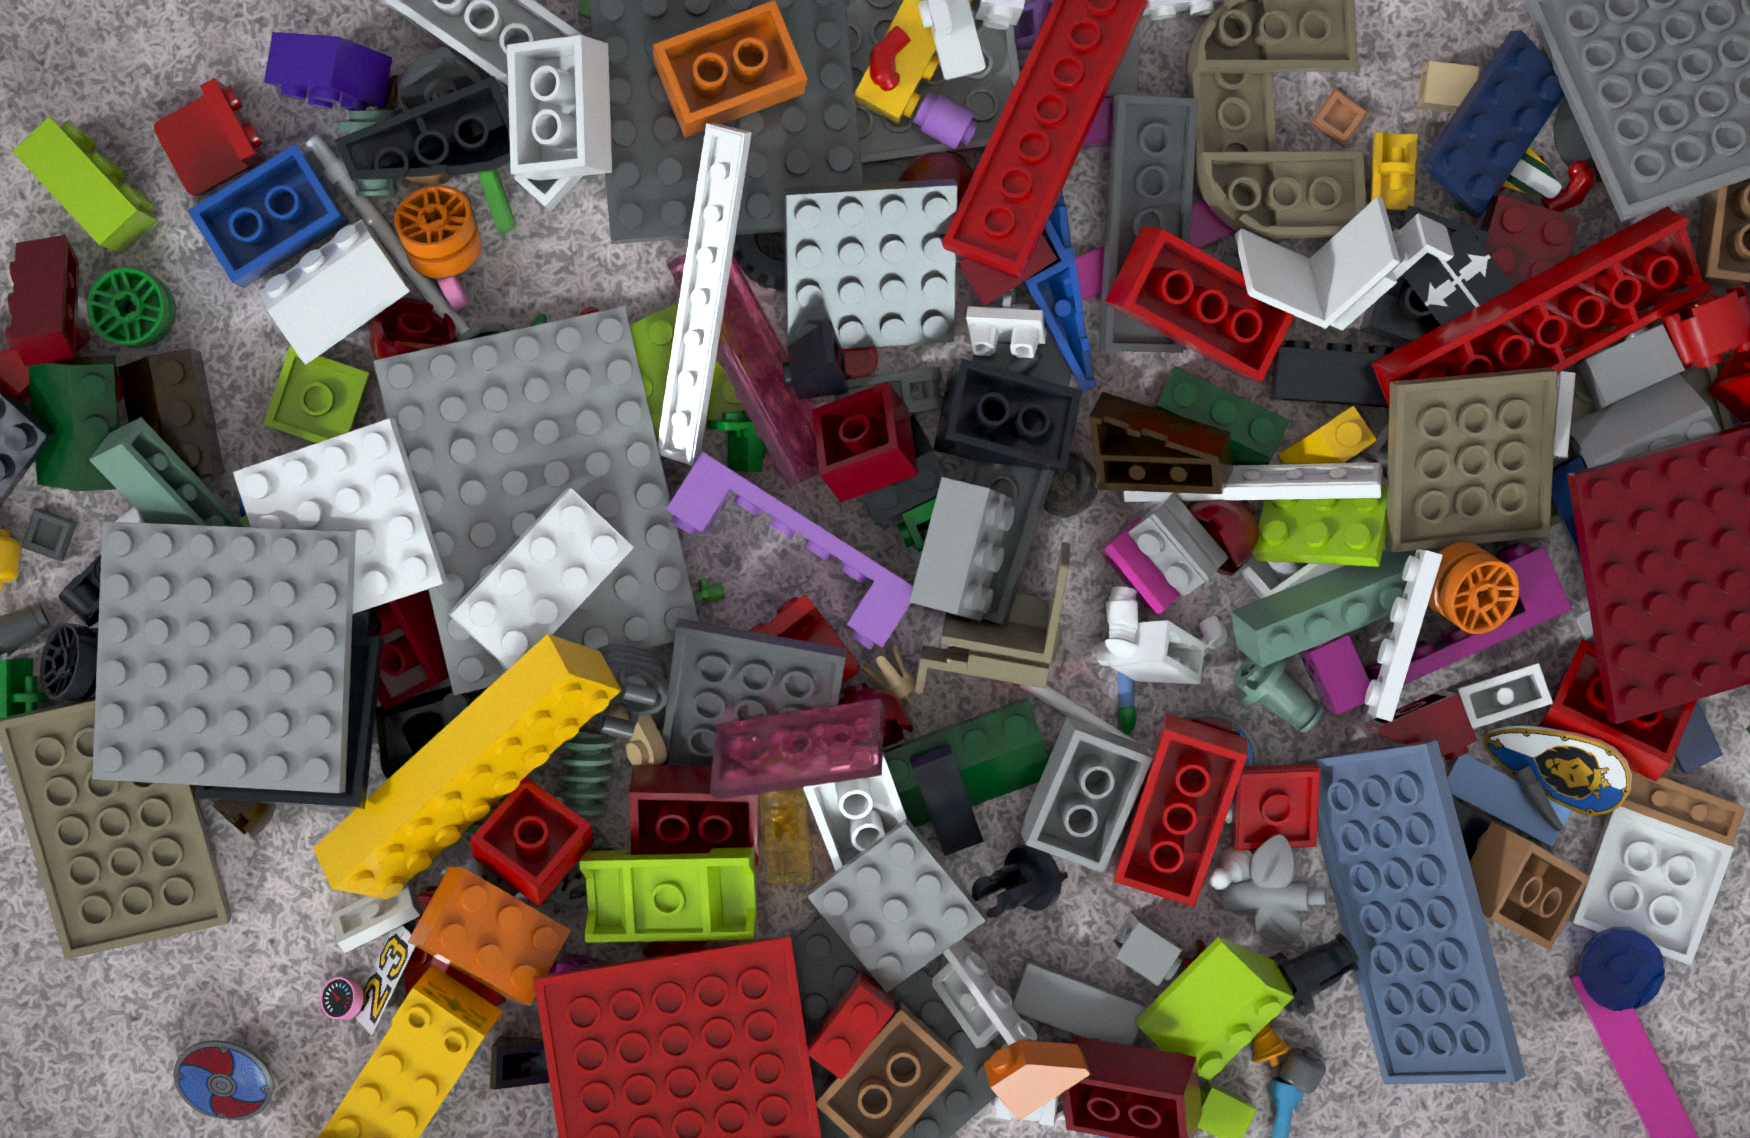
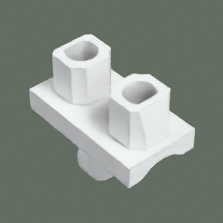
M1007 291L1004 293L1003 303L991 302L988 304V307L968 306L966 319L975 355L991 356L995 354L998 341L1011 342V353L1017 358H1033L1038 344H1045L1047 332L1044 328L1043 310H1031L1030 304H1016L1015 292Z

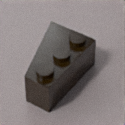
M1102 391L1089 415L1098 490L1223 494L1233 471L1230 432Z

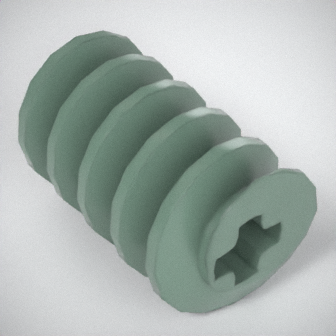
M579 728V732L575 735L574 740L565 741L562 744V747L572 751L573 754L570 757L561 758L559 763L570 768V773L557 776V780L567 784L568 789L555 792V796L566 801V806L579 816L592 818L594 815L603 814L607 811L606 804L596 799L608 796L609 789L598 782L611 779V772L601 767V765L612 763L614 757L603 749L615 746L616 740L599 731Z

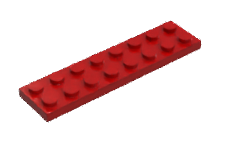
M1054 0L944 236L942 245L945 250L1022 278L1142 17L1146 0Z

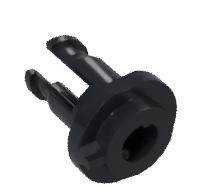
M1022 844L1007 854L1004 867L994 871L990 876L980 877L974 882L972 897L977 902L998 891L1006 890L998 894L997 905L986 912L989 918L999 917L1005 910H1013L1019 906L1039 911L1053 905L1057 901L1061 893L1062 882L1068 878V873L1059 871L1055 860L1049 853Z
M1338 933L1335 935L1336 938L1330 942L1317 945L1292 960H1289L1281 952L1269 958L1276 962L1294 995V998L1284 1007L1286 1011L1291 1013L1296 1010L1304 1017L1315 1011L1312 997L1338 982L1349 971L1359 970L1356 964L1359 958L1344 935Z

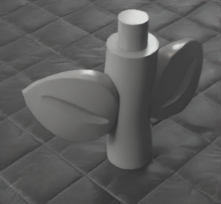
M1279 833L1264 841L1252 855L1249 863L1252 880L1237 883L1231 882L1229 886L1224 888L1223 906L1226 912L1256 909L1254 913V926L1259 936L1272 943L1287 945L1293 943L1301 932L1302 920L1298 911H1310L1311 905H1326L1327 889L1311 888L1308 881H1293L1296 874L1295 856L1288 840L1282 833Z

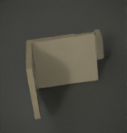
M1061 543L1045 628L1009 621L1007 625H1002L983 618L981 621L946 613L941 644L950 646L948 649L923 645L915 693L923 694L928 668L1045 689L1069 571L1070 543Z

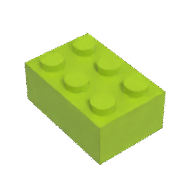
M49 116L12 152L100 246L123 254L158 221L150 212L155 205L138 188L134 190L128 183L121 181L126 174L109 157L105 159L99 152L93 151L97 143L80 126L76 128L69 120L61 123Z

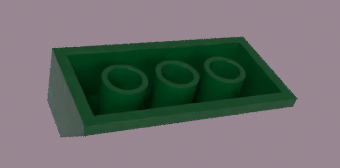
M1027 698L879 751L885 756L906 817L914 827L929 823L932 820L909 760L911 758L950 745L971 807L1039 782L1049 760Z

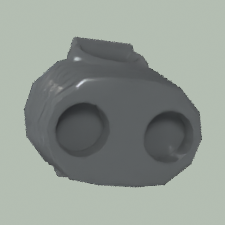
M616 644L600 647L597 650L603 655L622 690L609 701V705L619 704L624 706L628 711L629 720L608 716L606 708L597 714L599 732L631 739L639 716L657 713L668 702L666 663L658 654L639 648Z

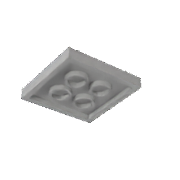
M907 818L811 889L807 895L811 903L886 993L984 923L987 917L983 909Z

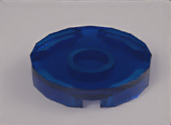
M1611 927L1598 932L1585 944L1578 963V975L1586 993L1598 1005L1612 1011L1637 1009L1648 1004L1658 994L1665 980V969L1663 968L1664 962L1661 951L1645 933L1631 927Z

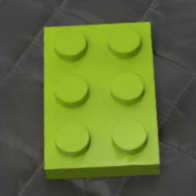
M1382 484L1381 498L1264 500L1258 525L1259 538L1256 547L1252 551L1256 561L1379 567L1386 538L1387 485Z

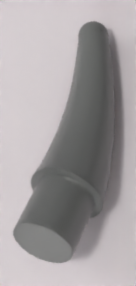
M1531 766L1515 772L1522 786L1521 790L1530 803L1556 831H1561L1563 825L1552 808L1541 781L1537 780Z

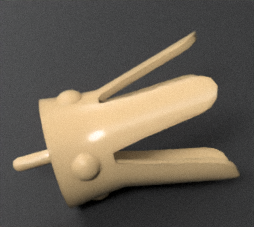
M894 643L893 650L891 647H888L892 665L884 656H878L876 663L881 671L870 666L867 662L864 663L866 668L860 667V669L881 688L892 691L900 699L905 698L908 704L912 706L913 702L908 694L915 689L916 680L910 671L905 668L896 643Z

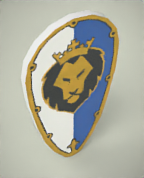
M1525 725L1507 726L1490 730L1483 739L1484 748L1493 760L1508 774L1518 780L1515 772L1531 766L1537 780L1541 781L1547 797L1551 801L1577 813L1592 816L1610 813L1623 804L1631 791L1632 774L1627 760L1615 747L1601 739L1576 732Z

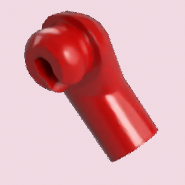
M897 25L871 50L869 56L870 78L883 91H891L899 85L900 75L895 72V56L911 42L909 36Z
M1578 160L1569 166L1568 176L1571 178V181L1554 198L1542 197L1541 201L1544 208L1562 212L1580 205L1596 182L1595 170L1590 169L1589 162Z

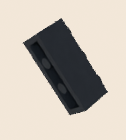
M1285 340V347H1279L1273 358L1270 400L1389 408L1371 363L1393 352L1394 348L1369 346L1368 353L1352 352L1351 344L1327 343L1326 350L1310 349L1309 341Z

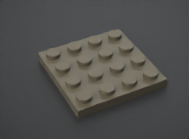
M1546 367L1390 381L1386 549L1391 552H1403L1447 547L1458 542L1479 544L1550 536L1557 385L1556 370Z

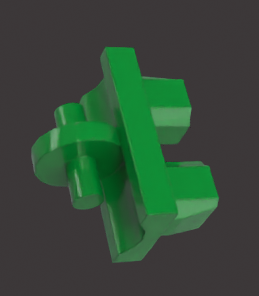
M33 658L0 660V718L37 710V702L50 701V698L44 692H37V676H33Z

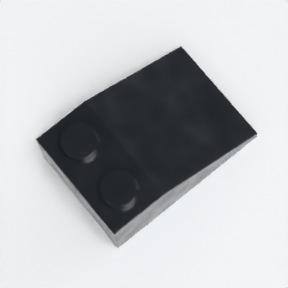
M1408 205L1398 230L1418 213L1444 225L1449 236L1464 224ZM1466 225L1484 248L1489 232ZM1401 275L1393 287L1366 309L1359 331L1406 345L1441 325L1408 281Z
M961 358L948 374L933 450L973 461L1065 472L1067 470L1082 390Z

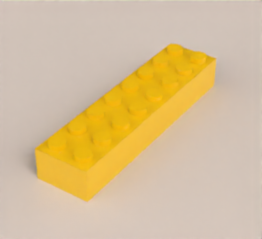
M547 633L366 799L365 809H355L313 847L331 889L387 900L398 895L407 882L417 873L427 869L436 856L446 847L456 843L465 830L475 821L485 817L494 804L504 795L514 791L523 778L535 768L543 765L549 759V755L565 741L573 738L579 732L581 726L595 714L606 709L609 701L622 691L601 652Z

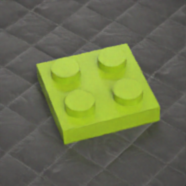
M290 346L263 425L314 443L351 432L356 424L372 373L322 356L316 357L305 365L293 347Z

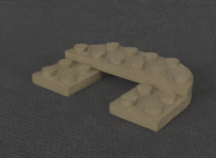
M1227 0L1204 21L1191 44L1187 63L1188 98H1198L1194 176L1199 191L1210 209L1232 229L1239 231L1242 228L1269 241H1278L1282 238H1332L1366 207L1363 151H1277L1273 72H1353L1358 68L1354 0Z

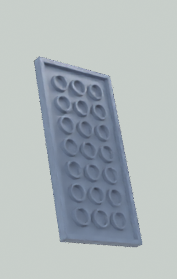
M1431 740L1361 750L1300 761L1299 764L1317 763L1320 767L1317 832L1344 935L1359 958L1356 961L1359 970L1354 972L1384 1084L1517 1082L1526 1077L1438 741Z

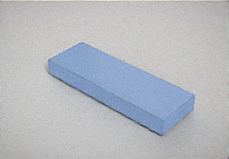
M1467 754L1453 760L1446 773L1452 795L1553 847L1561 831H1556L1539 814L1522 792L1520 782ZM1548 798L1564 827L1572 810Z

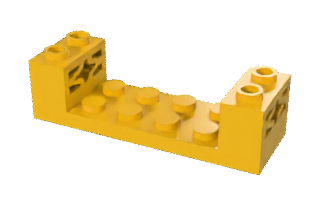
M432 964L409 992L392 1018L391 1022L393 1024L317 1138H419L503 1011Z

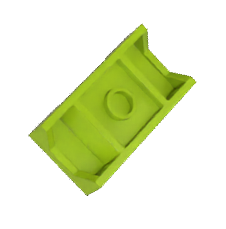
M754 847L711 848L709 853L628 855V850L586 851L579 861L580 870L586 878L588 915L585 943L755 939L759 928Z

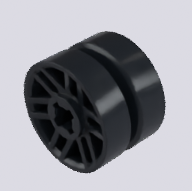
M61 623L51 632L45 643L40 663L41 686L47 697L68 702L96 697L98 628Z

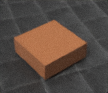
M1335 87L1312 118L1310 124L1344 147L1369 111Z

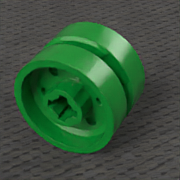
M122 267L104 273L95 281L88 294L87 313L93 328L106 340L131 348H146L157 344L168 335L175 322L176 303L172 292L162 280L138 269ZM134 304L137 306L135 312L127 310L128 305Z

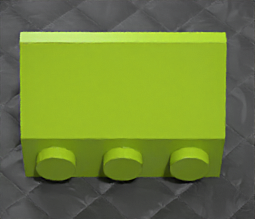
M1218 936L1135 1022L1163 1051L1178 1052L1197 1057L1198 1076L1211 1080L1294 998V995L1274 960Z

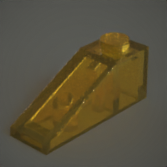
M800 755L759 758L768 885L806 883L815 880L812 831L808 799L800 775L798 756Z

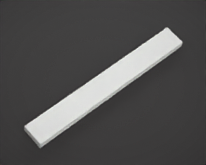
M714 122L706 124L657 444L660 456L691 466L696 463L702 450L752 132Z

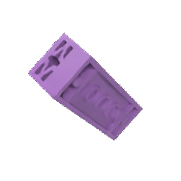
M702 452L666 508L667 511L674 514L670 522L690 535H695L697 530L707 533L732 493L735 492L738 495L733 502L756 516L760 510L765 511L773 517L769 525L790 538L796 532L809 540L805 548L826 561L831 554L845 563L841 571L858 582L863 583L866 577L874 581L846 625L853 629L849 636L871 650L876 643L883 648L911 604L909 601L913 586Z

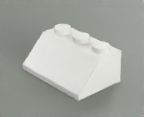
M362 219L354 225H348L340 229L334 239L320 249L311 250L306 253L297 265L284 274L272 277L265 287L259 291L267 311L305 365L410 292L391 255Z
M838 743L798 756L802 785L835 871L907 818L883 753Z

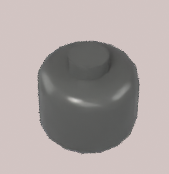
M1307 1046L1304 1050L1292 1048L1286 1055L1278 1073L1286 1084L1294 1085L1300 1092L1310 1094L1317 1089L1326 1073V1066L1319 1059L1320 1053L1313 1048Z

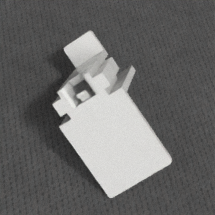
M1376 197L1310 259L1242 228L1235 233L1246 289L1251 297L1326 329L1331 325L1342 331L1397 283L1396 280L1426 253L1447 262L1454 256L1447 228L1419 213L1400 230L1395 229L1392 232L1384 200Z

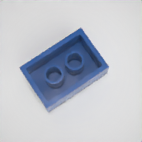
M296 143L188 210V213L231 282L243 288L350 222L307 152Z

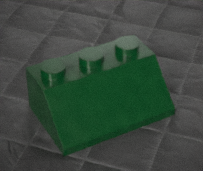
M116 355L76 357L28 366L31 410L56 432L35 460L37 484L74 491L116 490L112 483L89 461L107 435L121 427Z
M1177 367L1169 370L1153 404V408L1230 432L1233 466L1268 465L1290 421Z

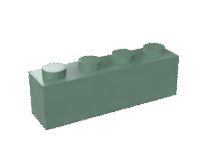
M142 417L110 432L89 459L149 523L244 527Z

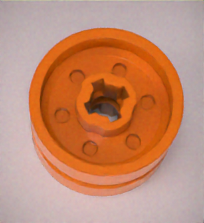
M446 185L426 186L412 192L399 204L394 217L395 227L408 262L417 273L429 278H448L464 272L474 264L481 252L482 239L470 203L461 191Z
M1458 542L1442 549L1438 553L1443 556L1428 605L1450 622L1471 634L1487 633L1503 624L1513 612L1519 596V581L1515 571L1503 561L1470 542Z

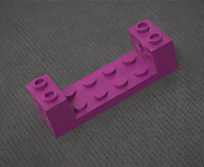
M1528 542L1521 545L1515 543L1495 552L1496 557L1509 565L1518 577L1519 596L1511 615L1503 624L1487 633L1471 634L1454 625L1439 633L1442 640L1435 643L1433 641L1425 643L1424 640L1416 642L1403 685L1571 610L1572 607L1545 547H1530ZM1347 634L1299 652L1321 703L1325 705L1324 710L1337 715L1365 703L1368 686L1372 680L1378 679L1382 666L1376 660L1363 667L1351 638Z

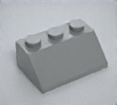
M1677 374L1572 422L1569 442L1576 456L1581 457L1587 469L1720 432L1721 430L1707 403L1680 374Z

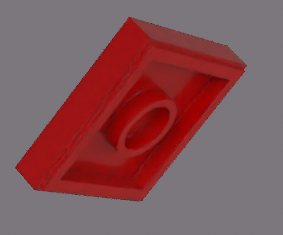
M1317 763L1243 767L1233 796L1231 846L1235 851L1256 850L1268 838L1279 833L1284 835L1291 848L1317 847L1320 767Z

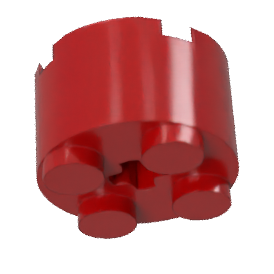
M1744 285L1725 289L1727 294L1719 297V294L1713 295L1712 293L1695 299L1669 312L1670 314L1661 317L1684 369L1698 366V369L1719 363L1724 360L1722 352L1728 353L1737 350L1740 353L1750 350V300Z

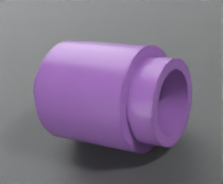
M928 92L913 120L914 123L922 127L920 131L955 150L960 143L968 146L979 126L977 122L973 121L976 112L941 93L939 96H936L931 92Z

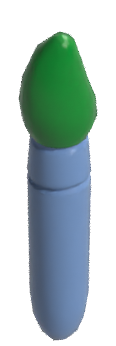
M1118 671L1120 707L1118 708L1117 715L1123 733L1129 735L1134 730L1137 720L1136 709L1133 706L1135 700V680Z

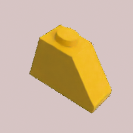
M1353 405L1334 415L1277 454L1283 465L1345 463L1376 442L1377 439Z

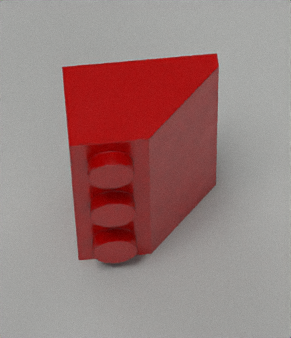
M1582 639L1552 695L1553 704L1547 706L1539 727L1576 732L1601 739L1615 747L1628 762L1630 770L1656 782L1671 764L1697 700L1619 724L1608 721L1595 644Z

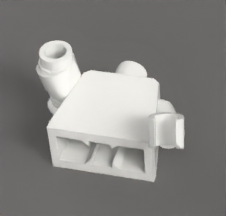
M1112 587L1111 596H1109L1108 602H1105L1107 622L1110 630L1109 639L1101 641L1097 647V660L1101 666H1110L1139 682L1200 684L1203 658L1207 655L1205 650L1207 648H1216L1226 643L1227 632L1222 621H1219L1216 616L1203 620L1199 624V629L1203 635V638L1200 640L1168 620L1138 623L1137 591L1128 587Z

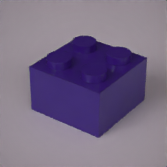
M272 32L264 83L281 88L280 95L298 100H306L307 97V104L317 108L333 109L334 103H341L340 107L346 110L364 111L367 106L384 107L392 57L338 36Z

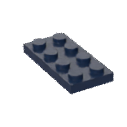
M1522 30L1510 31L1420 162L1421 166L1471 217H1482L1565 95L1558 76L1554 72L1552 63Z

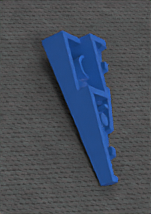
M1062 190L1042 233L1057 260L1024 280L1022 284L1036 310H1043L1044 324L1080 390L1084 393L1095 387L1096 382L1093 376L1089 352L1090 346L1086 334L1084 310L1074 250L1071 244L1067 208Z

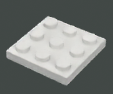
M1620 806L1607 814L1586 875L1590 876L1573 908L1569 921L1692 965L1734 847Z

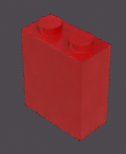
M860 970L810 1035L807 1054L839 1079L843 1080L895 1012L894 995L891 992L886 993L878 982Z

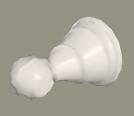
M1232 846L1226 847L1220 856V868L1216 867L1208 876L1210 886L1216 890H1224L1231 882L1237 883L1252 880L1249 863L1253 853L1250 850L1235 851Z

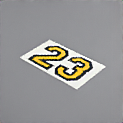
M403 925L391 930L363 988V1005L355 1018L371 1036L415 948L414 945L408 942L412 934Z

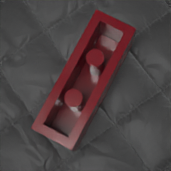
M61 235L16 243L15 261H11L9 266L13 281V292L8 294V306L12 315L11 325L6 326V339L9 348L12 351H17L25 366L76 358L79 262L67 236Z

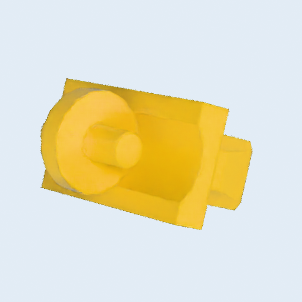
M1375 132L1373 134L1370 203L1376 197L1384 200L1386 210L1405 211L1408 205L1414 207L1418 134H1390L1384 132Z

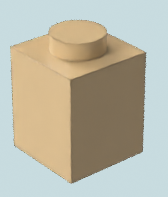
M1429 60L1421 69L1417 109L1455 113L1477 81L1479 66Z

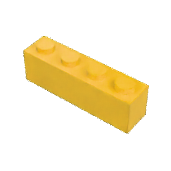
M904 0L886 33L887 35L897 25L911 39V42L895 56V72L900 75L899 85L891 91L881 90L879 85H875L870 78L869 65L854 93L856 103L897 125L903 115L911 118L922 95L916 93L917 88L923 78L929 81L932 79L940 64L938 56L935 55L937 50L931 27L924 28L921 21L918 2L924 0Z

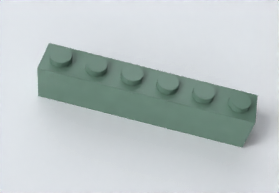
M1445 547L1422 550H1428L1434 553H1439ZM1385 549L1382 552L1379 567L1345 565L1232 610L1231 616L1237 648L1260 667H1265L1390 616L1395 599L1403 597L1407 581L1402 579L1406 561L1410 555L1415 556L1416 550L1391 552Z

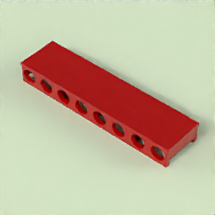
M1667 206L1372 362L1371 364L1388 407L1390 381L1523 370L1540 364H1545L1542 368L1550 367L1559 372L1711 291L1709 284L1702 280L1685 227L1689 225L1687 217L1671 210ZM1692 286L1690 289L1684 292L1672 293L1677 289ZM1655 306L1649 311L1637 313L1642 308ZM1619 325L1611 331L1599 332L1606 327ZM1582 345L1573 351L1562 352L1571 346Z

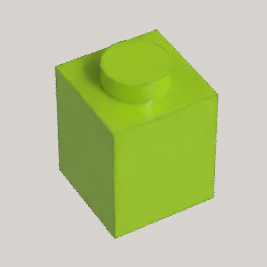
M1207 1080L1204 1088H1200L1202 1115L1198 1128L1218 1138H1243L1257 1112L1256 1107L1252 1102Z

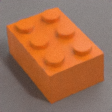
M775 0L653 44V62L684 138L705 131L706 124L708 123L725 124L805 93L808 78Z
M449 866L408 942L507 999L531 1006L536 996L534 976L548 974L571 930L465 868Z

